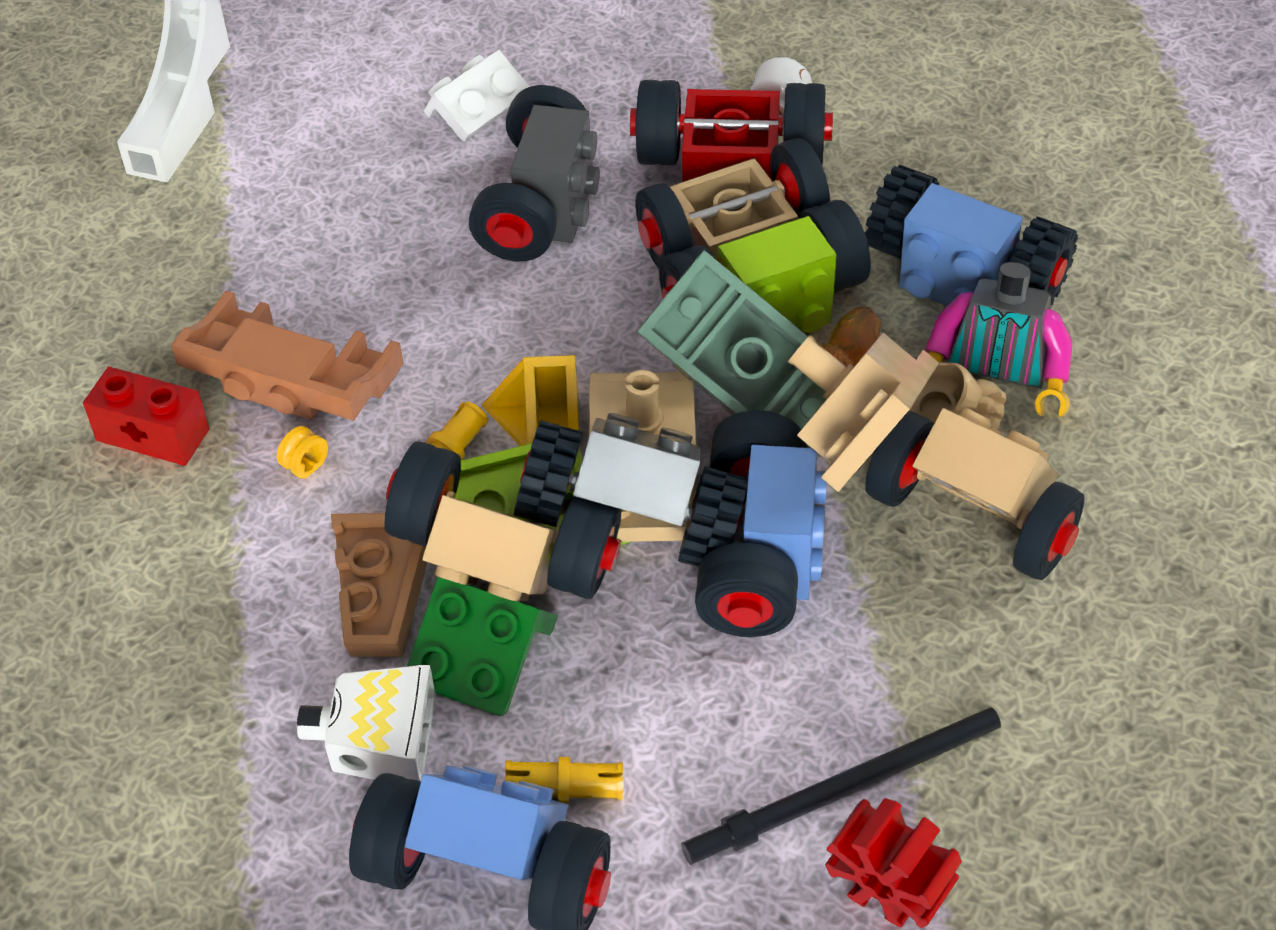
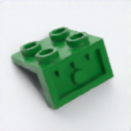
M437 577L407 667L430 665L436 694L498 716H504L509 710L534 633L539 632L550 636L558 615L493 595L470 585Z

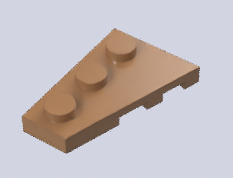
M385 513L331 514L332 529L336 536L337 549L334 550L335 561L339 570L341 585L339 601L343 641L350 657H403L427 562L422 560L426 547L386 533L384 525Z

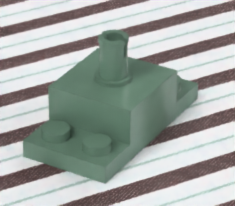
M705 250L698 255L636 331L637 334L674 363L672 366L689 380H693V383L731 415L753 410L769 411L791 419L802 429L826 401L823 397L826 392L797 367L788 363L789 359L808 336Z

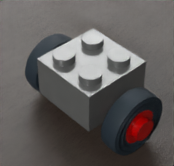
M535 85L525 88L512 100L506 115L507 134L512 143L518 148L511 166L512 183L493 184L483 189L474 200L469 214V229L475 241L487 252L510 261L536 259L547 251L552 241L573 243L578 226L585 227L587 225L589 217L588 195H596L599 187L600 170L599 167L593 166L592 161L597 150V132L590 131L589 111L571 93L549 85Z

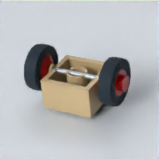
M802 138L791 139L776 145L772 149L770 156L773 182L754 158L670 187L667 184L661 183L638 191L635 199V208L640 238L658 269L660 260L666 255L698 245L705 246L718 261L719 245L798 220V215L805 209L829 202L830 193L826 175L811 145Z
M964 407L959 415L942 408L935 423L918 413L908 411L874 450L866 476L865 489L867 494L885 505L895 507L907 498L919 480L924 481L927 478L934 485L1017 525V528L1022 531L1016 544L1013 566L1021 573L1034 579L1043 580L1059 563L1062 556L1065 557L1076 541L1079 533L1078 524L1084 507V494L1065 483L1055 482L1059 474L1047 462L1050 455L1039 449L1041 445L1019 432L1011 430L1006 438L1002 436L999 430L990 426L992 422L989 419Z

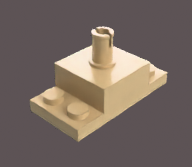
M882 333L855 366L850 363L846 367L810 335L792 355L788 363L797 367L826 392L823 395L826 401L797 435L830 463L821 478L839 492L910 410L939 362L924 350L914 359L886 334Z
M639 370L632 373H590L589 436L596 417L606 420L608 413H616L640 421L638 427L640 430L659 435L662 427L687 433L693 436L691 443L696 445L693 380H689L680 372ZM696 479L689 499L691 508L696 495ZM621 509V522L617 536L622 542L682 541L687 523L679 526Z

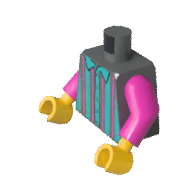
M1009 262L1002 264L999 269L998 281L987 278L979 279L974 293L966 292L959 294L938 315L925 351L939 363H942L943 359H948L947 363L962 365L971 374L1042 389L1044 381H1047V390L1041 392L1036 398L1035 410L1038 415L1043 416L1045 399L1049 395H1055L1060 400L1059 417H1062L1068 412L1070 407L1069 398L1062 391L1063 383H1067L1069 380L1072 339L1060 314L1051 310L1050 294L1044 290L1028 287L1031 270L1020 263Z

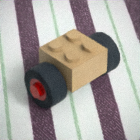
M414 442L409 447L399 467L393 472L387 487L385 531L393 537L425 546L426 549L422 560L437 565L434 575L467 585V583L477 585L479 578L490 582L488 593L519 602L521 600L528 602L530 595H545L548 585L563 592H570L585 599H592L602 583L606 570L612 572L622 543V540L617 539L621 522V509L574 496L565 512L561 525L558 526L557 530L456 499L455 496L461 472L460 455L425 442Z

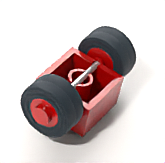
M642 80L638 88L637 108H631L630 136H636V152L639 164L676 165L679 159L680 135L683 134L682 182L754 158L773 182L770 156L772 149L779 144V136H783V142L796 138L804 139L814 149L823 165L824 141H832L833 112H825L826 88L824 84L789 83L785 88L784 121L783 116H779L780 91L687 89L685 114H681V89L678 81Z

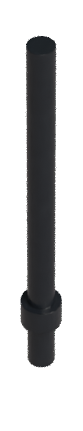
M989 707L750 813L745 809L739 810L722 818L720 826L682 842L683 854L687 862L692 865L731 847L737 852L759 841L758 835L999 729L1001 727L1000 718L997 712L992 707Z

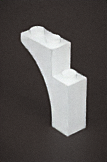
M165 0L161 42L151 80L136 114L117 141L126 174L168 182L214 115L215 111L207 80L230 48L220 0Z

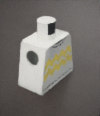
M430 665L341 674L336 678L331 706H300L297 717L298 738L303 740H325V748L330 766L334 772L373 780L380 774L391 773L406 779L421 781L424 774L436 697Z

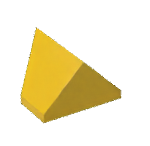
M576 355L523 357L481 406L519 446L533 442L540 420L580 431V400Z

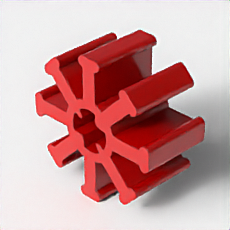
M884 798L877 809H874L868 800L863 799L857 804L827 846L826 850L832 854L825 864L827 871L834 878L838 876L855 882L847 894L854 902L865 907L870 898L874 897L880 901L886 915L885 920L898 927H902L908 917H911L918 927L924 928L930 923L959 879V875L955 873L962 863L959 852L954 848L949 850L932 844L940 829L928 818L922 817L916 828L912 829L905 823L900 811L902 805L899 802Z

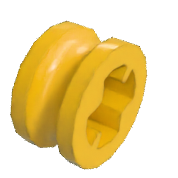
M298 426L288 432L282 439L277 449L276 458L282 467L291 469V472L298 478L306 479L324 463L329 447L324 438L314 435L306 426Z

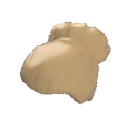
M939 363L909 411L918 413L935 423L942 408L959 415L964 407L986 417L992 422L990 426L998 429L1004 416V404L1007 399L1006 393L999 386L985 379L975 380L962 365L957 363Z

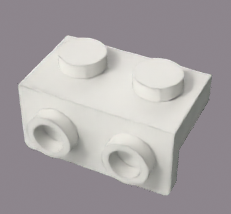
M498 49L485 59L481 54L474 57L462 68V75L453 81L447 76L435 84L428 92L431 99L423 112L428 118L438 112L457 136L465 142L508 112L515 96L530 86Z

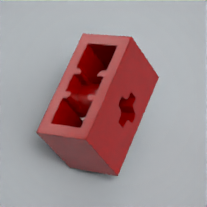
M109 366L82 402L96 441L183 466L187 465L210 430L198 390Z

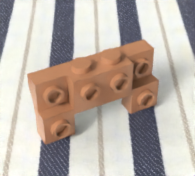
M225 291L201 321L184 328L171 344L178 366L221 379L224 392L234 398L250 400L272 407L280 413L294 414L313 420L317 412L321 410L354 421L370 396L381 399L404 364L399 342L391 340L383 353L367 348L365 333L360 331L354 332L338 357H336L335 347L332 343L273 326L270 307L267 303L259 302L252 313L238 309L235 293Z

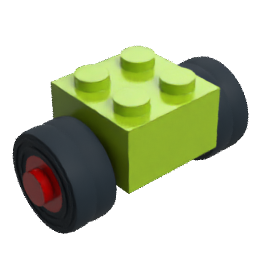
M832 200L820 206L805 209L798 215V220L718 246V262L803 333L818 331L824 325L831 323L834 293L862 284L868 279L871 269L870 251L863 227L853 209L842 200ZM693 246L683 251L668 254L660 260L659 280L662 299L703 250L715 258L705 246Z

